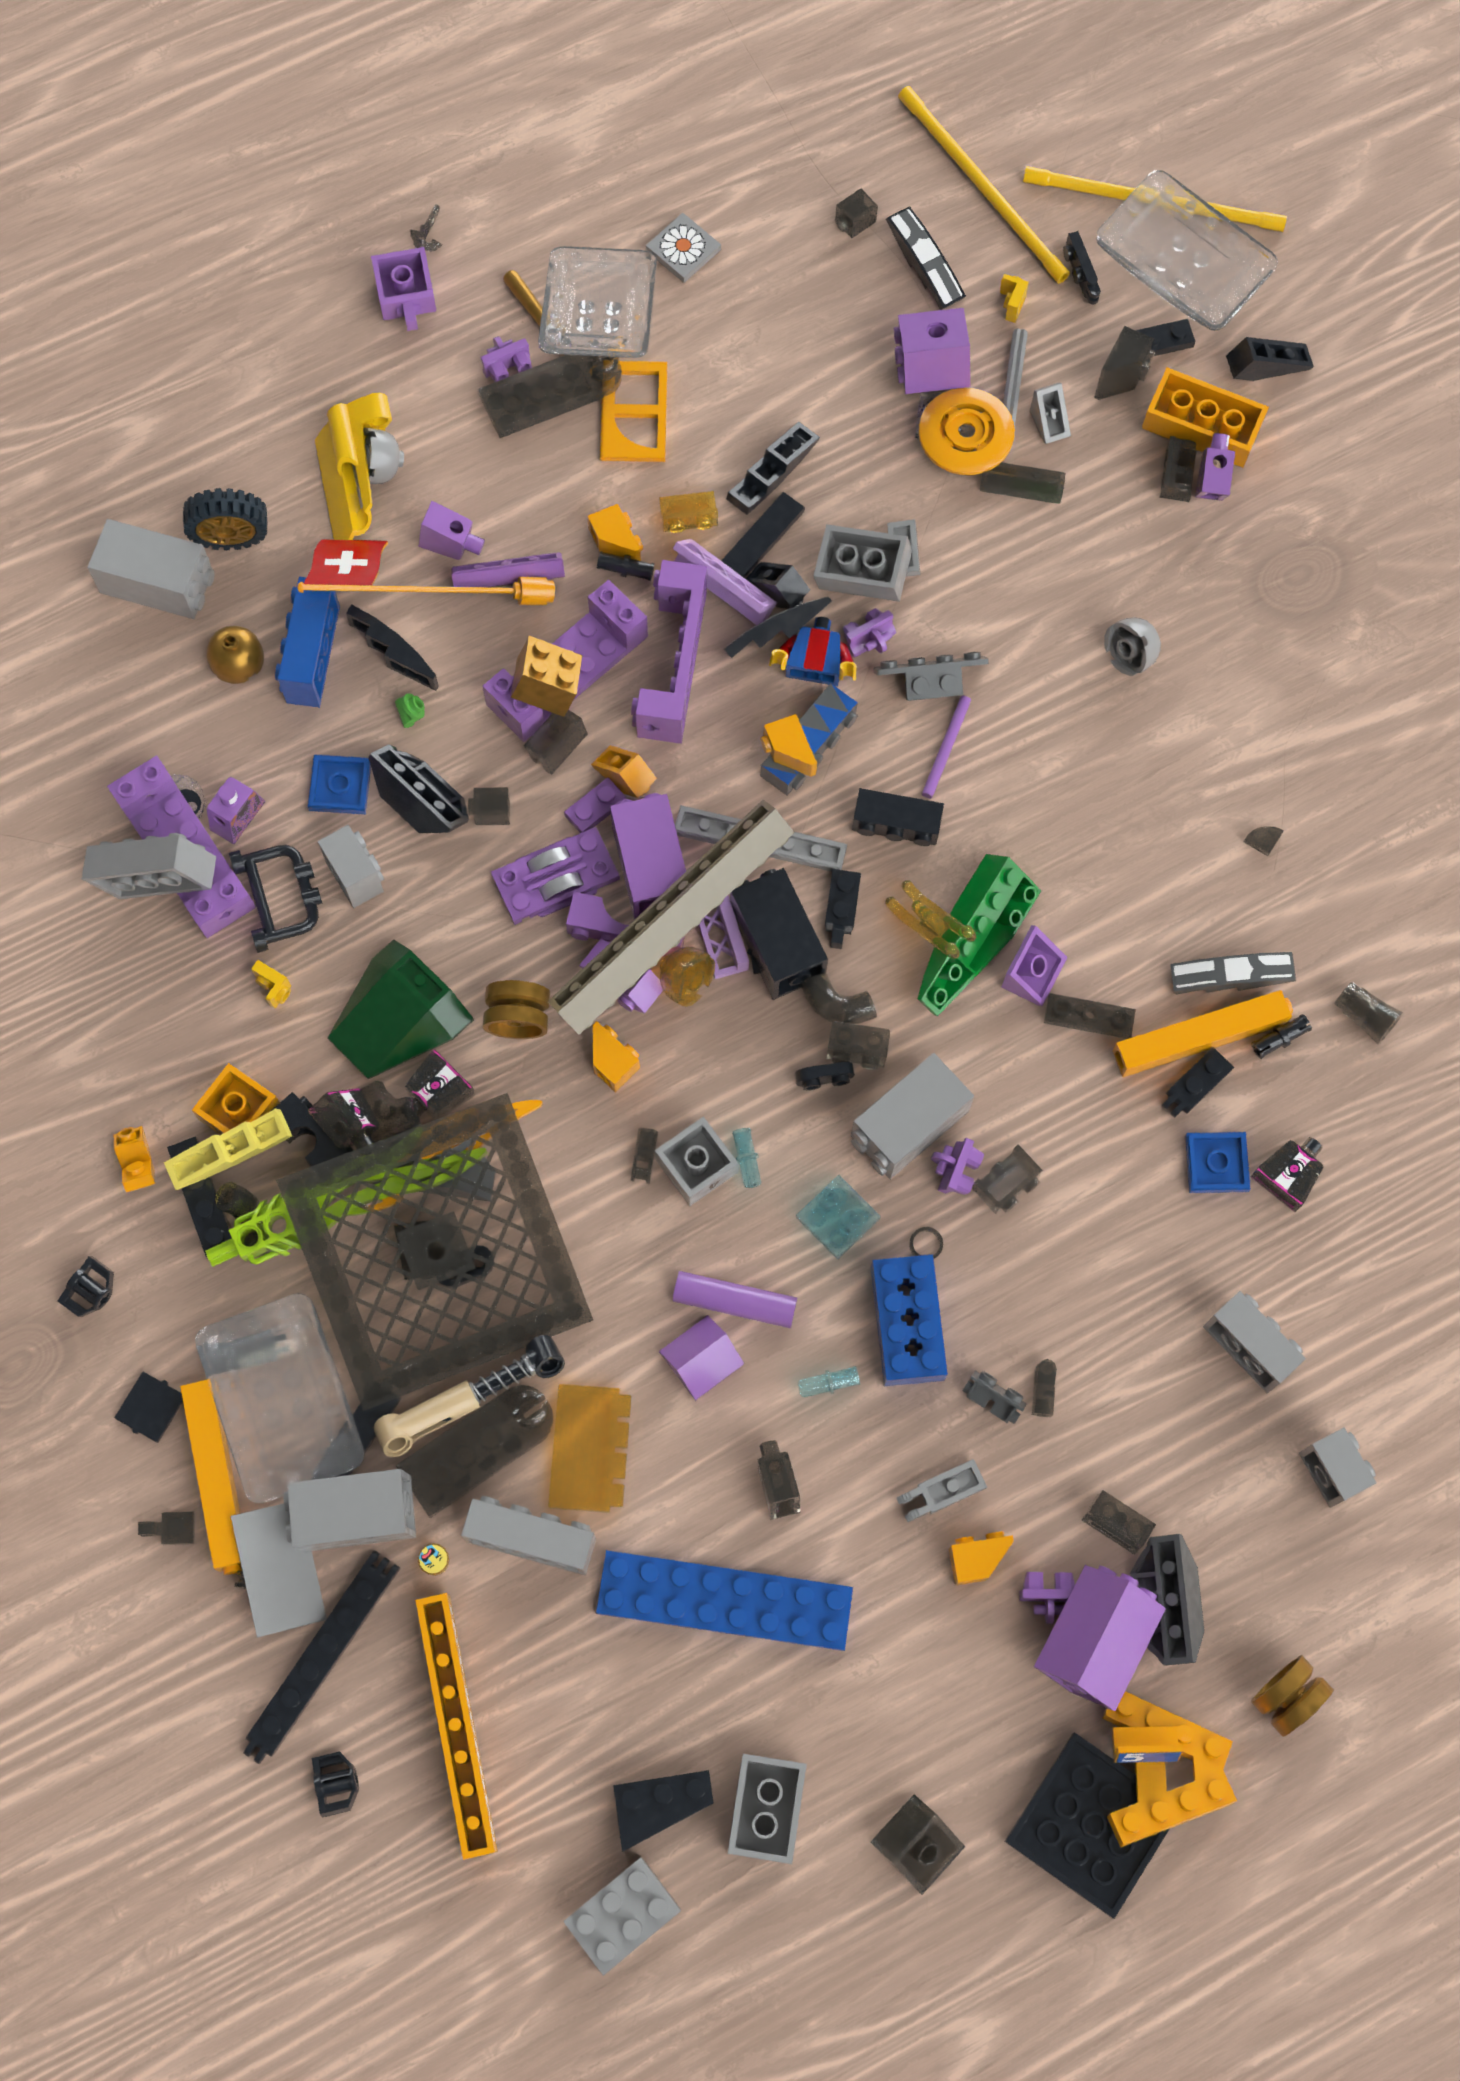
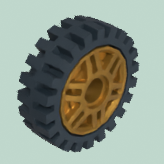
M216 488L215 492L210 490H204L203 494L198 492L194 494V497L190 496L184 503V534L187 535L189 540H193L194 543H202L205 548L212 546L213 550H219L220 547H223L224 551L234 547L235 550H241V546L245 548L252 547V544H259L260 540L263 541L265 536H267L266 504L259 497L254 498L252 493L245 495L243 490L233 492V489L227 488L226 491Z

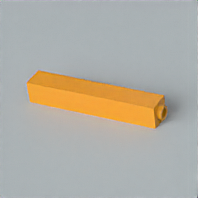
M1282 990L1117 1042L1112 1052L1122 1077H1126L1210 1050L1212 1047L1216 1048L1272 1030L1277 1025L1283 1026L1291 1019L1293 1008L1290 1000L1287 997L1284 998Z
M212 1379L180 1387L213 1568L219 1572L223 1571L224 1575H231L242 1572L231 1516L241 1513L217 1385Z

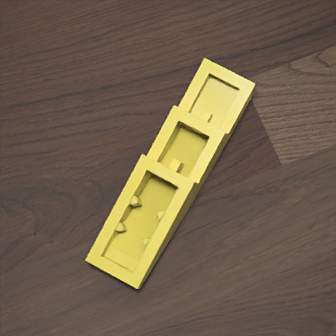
M274 1109L252 1122L245 1121L222 1135H213L167 1160L164 1162V1165L175 1190H179L258 1155L292 1137V1134L282 1111Z

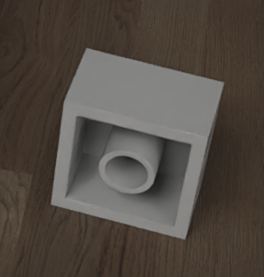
M346 825L318 841L326 864L353 908L384 892L381 881L384 880L380 871L381 868L374 855L369 854L366 848L367 845L359 831L353 833L350 826Z
M704 1116L655 1150V1160L689 1206L738 1173L739 1163Z
M1345 1427L1299 1452L1300 1457L1330 1508L1376 1484L1374 1479L1376 1475L1373 1467L1367 1460L1362 1459L1358 1452V1441L1351 1432L1347 1433Z

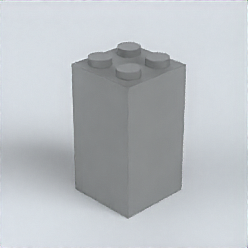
M111 519L106 520L87 567L101 594L195 619L197 611L202 610L205 602L204 594L206 588L211 586L214 580V570L211 567L209 557L203 545Z
M933 1053L854 1120L851 1143L861 1154L866 1153L873 1160L871 1165L881 1176L886 1174L891 1180L969 1112L974 1095L942 1060Z
M402 1469L287 1483L288 1491L284 1492L283 1496L285 1510L290 1513V1523L286 1524V1537L288 1543L292 1542V1547L308 1552L416 1538L411 1475Z

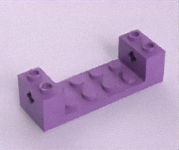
M662 560L661 570H655L653 587H655L654 600L659 602V611L683 614L684 617L683 625H680L679 651H676L674 660L675 675L671 678L670 692L640 688L639 698H633L632 727H637L638 738L682 744L707 595V566Z
M609 579L588 596L589 613L552 643L582 655L575 699L648 637L647 616ZM503 668L483 685L485 702L525 742L557 714L511 698L514 676L512 677Z
M157 755L107 786L142 840L147 836L167 837L170 833H179L185 835L190 842L204 846L206 851L216 856L211 889L177 893L206 938H209L256 908L249 894L212 841Z

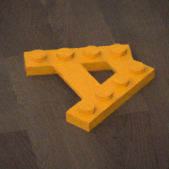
M1126 1691L1116 1711L1108 1708L1105 1709L1102 1719L1119 1727L1177 1726L1178 1743L1183 1745L1181 1756L1193 1762L1194 1781L1167 1791L1165 1762H1135L1137 1803L1112 1812L1107 1816L1120 1847L1222 1809L1237 1801L1223 1771L1233 1741Z

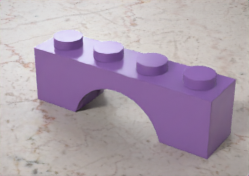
M578 892L573 893L566 922L567 933L571 934L573 938L578 940H588V938L602 939L611 942L629 926L615 921L607 913L602 897ZM685 936L676 947L670 949L663 957L681 956Z

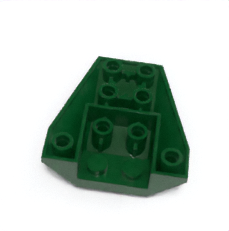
M393 939L372 958L330 1032L328 1040L367 1079H371L453 1040L474 1021V1018L452 990L410 949Z

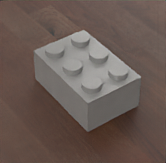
M826 524L813 576L821 590L900 602L912 548L907 536Z
M1239 1291L1212 1316L1203 1328L1266 1393H1269L1306 1358L1302 1355V1348L1294 1340H1288L1280 1332L1281 1328L1278 1323L1269 1316L1265 1317L1258 1310V1303L1250 1295H1244Z
M742 1754L728 1854L792 1864L807 1764Z
M640 1857L563 1922L604 1976L676 1916L681 1909L644 1859Z

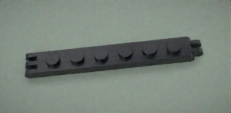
M374 1550L246 1736V1740L250 1743L243 1754L250 1757L256 1747H258L260 1751L254 1758V1762L260 1764L267 1754L272 1757L399 1572L400 1567L396 1564L391 1567L388 1574L384 1572L390 1563V1560L386 1557L376 1567L374 1563L380 1556V1553Z

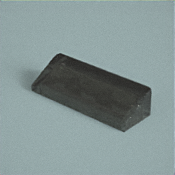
M1001 462L992 470L982 473L980 491L1060 504L1066 473Z

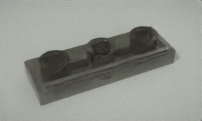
M1049 993L1044 1023L1129 1039L1132 1037L1136 1009ZM1087 1012H1090V1013H1092L1095 1017H1094V1018H1089V1017L1086 1015V1013H1087Z

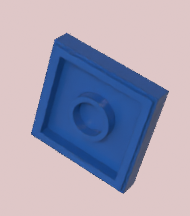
M314 755L308 810L366 815L371 774L369 758Z
M1246 1132L1186 1133L1189 1193L1249 1192L1251 1190Z

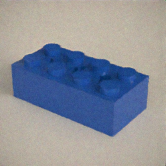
M299 577L298 583H304L306 577ZM293 587L291 591L293 608L292 612H288L286 616V629H288L287 637L281 640L280 653L283 656L281 664L277 663L275 680L279 681L280 692L283 693L287 704L320 708L340 604L336 591L304 590L303 593H300L297 587Z
M933 1254L872 1260L870 1268L884 1387L945 1381L948 1373ZM902 1285L908 1286L911 1289L909 1296H904L903 1291H898ZM905 1315H910L911 1318L915 1319L912 1326H907V1321L902 1322ZM909 1345H914L919 1350L916 1356H910V1351L906 1352L905 1349Z

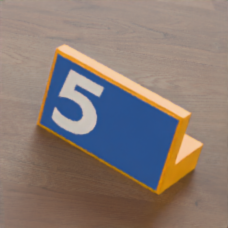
M1177 1726L1113 1727L1111 1730L1114 1763L1178 1762L1183 1753V1745L1178 1743Z

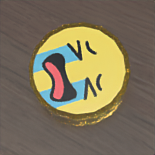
M428 1544L419 1552V1567L428 1575H440L449 1566V1553L440 1544Z

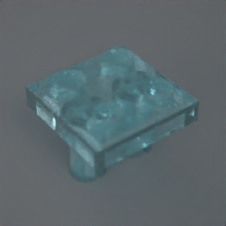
M840 1175L834 1178L796 1214V1218L837 1259L847 1252L881 1219V1216Z

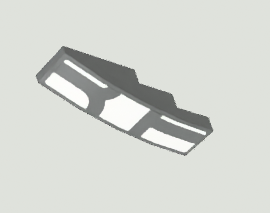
M1292 952L1232 955L1171 964L1173 989L1176 995L1206 990L1209 993L1237 988L1238 991L1296 981Z

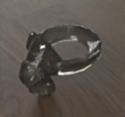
M435 204L425 224L420 226V231L410 229V236L416 248L424 247L425 251L432 252L442 247L443 244L432 239L431 243L426 241L441 209L438 204Z

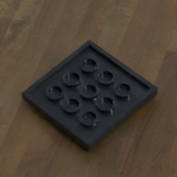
M1074 1732L1004 1842L1106 1915L1115 1919L1170 1829L1120 1847L1107 1816L1112 1812L1137 1803L1136 1775L1121 1764L1114 1763V1759Z

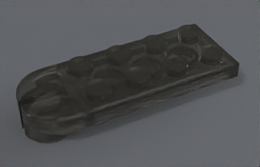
M593 345L479 388L478 394L499 438H503L612 394L621 384L622 369L619 356L617 357V351L607 345Z
M526 1385L509 1388L396 1465L397 1469H402L411 1475L412 1492L429 1518L441 1512L548 1437L554 1423L553 1411L548 1400L542 1403V1408L529 1417L525 1418L523 1415L546 1399L543 1393L534 1387Z

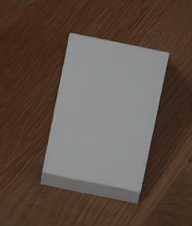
M1059 382L1034 390L1030 413L1043 442L1047 444L1071 436L1062 383Z

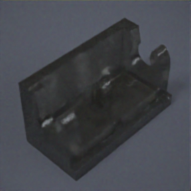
M1170 436L1165 452L1159 498L1190 502L1197 450L1193 449H1196V442Z
M570 710L567 711L564 717L552 713L524 744V747L528 750L531 759L535 763L540 761L546 772L552 775L588 733L582 718Z

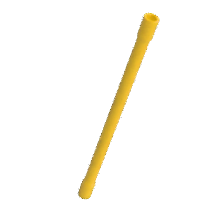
M910 86L903 88L898 95L902 103L921 121L1042 262L1043 267L1058 284L1064 282L1070 275L1069 270L1049 251L926 108L924 102Z
M1026 166L1023 179L1024 183L1053 186L1255 225L1279 232L1284 231L1287 220L1285 215L1257 212L1100 182Z

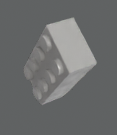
M170 833L167 837L147 836L143 840L124 839L119 843L100 842V845L87 846L82 880L118 899L209 890L212 888L216 856L206 851L204 846L190 842L185 835L179 833Z
M481 1496L480 1500L472 1499L461 1534L466 1542L586 1576L596 1542L595 1534L591 1532L589 1525L572 1521L571 1526L561 1523L562 1521L559 1520V1517L547 1513H542L541 1517L533 1516L529 1512L530 1509L512 1504L511 1508L508 1509L501 1507L502 1504H499V1500L487 1496Z

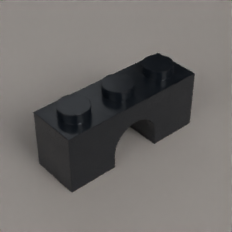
M292 1092L272 1109H280L292 1134V1137L286 1140L289 1144L300 1135L309 1134L316 1137V1146L305 1159L324 1182L341 1167L354 1160L351 1155L354 1149L349 1143L342 1147L344 1143H347L344 1138H341L339 1141H333L336 1138L331 1133L335 1130L325 1118L317 1120L318 1118L314 1114L311 1115L309 1111H313L315 1108L305 1096L299 1099Z

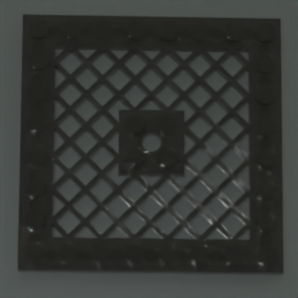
M508 1093L276 1180L363 1411L525 1348L535 1337L541 1335L553 1337L593 1321ZM489 1132L492 1142L479 1136ZM471 1139L465 1154L450 1148ZM476 1141L491 1147L485 1163L470 1157ZM443 1150L436 1165L422 1159V1157ZM495 1151L503 1171L489 1165ZM447 1152L463 1158L456 1174L441 1167ZM467 1160L482 1167L476 1183L461 1176ZM414 1161L408 1176L393 1170V1168ZM418 1163L434 1169L428 1184L412 1178ZM487 1169L502 1176L496 1191L480 1185ZM439 1171L454 1178L447 1193L432 1187ZM385 1172L379 1187L364 1181V1179ZM390 1173L405 1180L399 1196L383 1189ZM506 1179L514 1199L500 1194ZM458 1180L473 1186L467 1202L452 1196ZM410 1182L425 1188L419 1204L403 1198ZM356 1183L350 1198L335 1192V1190ZM361 1184L377 1191L370 1207L354 1200ZM478 1189L493 1195L487 1211L472 1205ZM430 1191L445 1197L438 1213L423 1207ZM381 1193L396 1199L390 1215L374 1209ZM327 1194L320 1209L317 1197ZM332 1195L348 1202L341 1218L325 1211ZM498 1198L513 1204L506 1220L491 1213ZM449 1200L465 1206L459 1220H457L454 1211L443 1215ZM401 1202L416 1208L410 1224L394 1218ZM352 1204L367 1210L361 1227L345 1220ZM517 1208L525 1228L511 1222ZM469 1209L484 1215L478 1231L463 1225ZM420 1211L436 1217L415 1225ZM372 1213L387 1219L381 1235L365 1229ZM323 1215L338 1222L332 1238ZM489 1217L504 1224L498 1239L482 1233ZM392 1222L407 1228L396 1233L400 1244L385 1238ZM343 1224L358 1230L352 1246L336 1240ZM509 1226L523 1232L517 1248L502 1242ZM461 1229L475 1234L469 1249ZM363 1233L378 1239L372 1255L356 1249ZM480 1237L495 1243L489 1259L473 1253ZM527 1237L530 1239L536 1257L522 1251ZM437 1241L443 1244L445 1252L440 1259L435 1260L428 1256L427 1247L430 1243ZM382 1242L398 1248L392 1264L376 1258ZM334 1244L349 1250L343 1266ZM500 1246L515 1252L508 1268L493 1262ZM402 1251L411 1273L396 1266ZM353 1253L369 1259L363 1275L347 1269ZM519 1255L534 1261L528 1276L513 1271ZM472 1257L486 1263L480 1279L465 1273L475 1269ZM373 1262L389 1268L382 1284L367 1278ZM538 1265L541 1268L547 1285L532 1279ZM491 1266L506 1272L499 1288L484 1281ZM393 1271L409 1277L402 1293L387 1286ZM345 1273L360 1279L354 1295ZM510 1275L525 1280L519 1296L504 1290ZM457 1276L451 1290L436 1284ZM462 1277L477 1283L471 1299L456 1293ZM413 1279L417 1290L428 1287L422 1301L407 1295ZM364 1282L380 1288L373 1304L358 1298ZM530 1283L545 1289L538 1305L524 1299ZM482 1286L497 1292L491 1307L475 1301ZM433 1288L449 1294L442 1310L427 1304ZM384 1291L400 1297L394 1312L378 1306ZM550 1293L553 1303L544 1306ZM502 1294L516 1300L510 1316L495 1310ZM453 1297L468 1303L462 1319L447 1313ZM404 1299L420 1306L413 1321L398 1315ZM356 1302L371 1308L365 1323L362 1320ZM521 1303L535 1308L533 1311L515 1317ZM473 1305L488 1312L482 1327L466 1321ZM424 1308L440 1314L433 1330L418 1324ZM375 1310L391 1317L384 1332L369 1326ZM493 1314L507 1320L487 1328ZM444 1317L459 1323L453 1339L438 1333ZM395 1319L411 1326L404 1341L389 1335ZM464 1325L479 1331L458 1340ZM415 1328L431 1334L424 1350L409 1344ZM367 1331L382 1337L375 1352ZM435 1337L449 1342V1344L429 1351ZM386 1339L402 1346L395 1361L380 1355ZM406 1348L421 1354L400 1362ZM378 1360L392 1366L381 1370Z

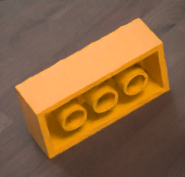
M1166 367L1147 410L1142 429L1201 452L1206 448H1211L1214 433L1229 435L1228 450L1235 451L1234 465L1244 468L1269 406Z

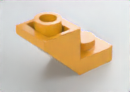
M143 1126L124 1128L118 1133L113 1134L114 1150L122 1168V1184L126 1193L155 1184V1170Z

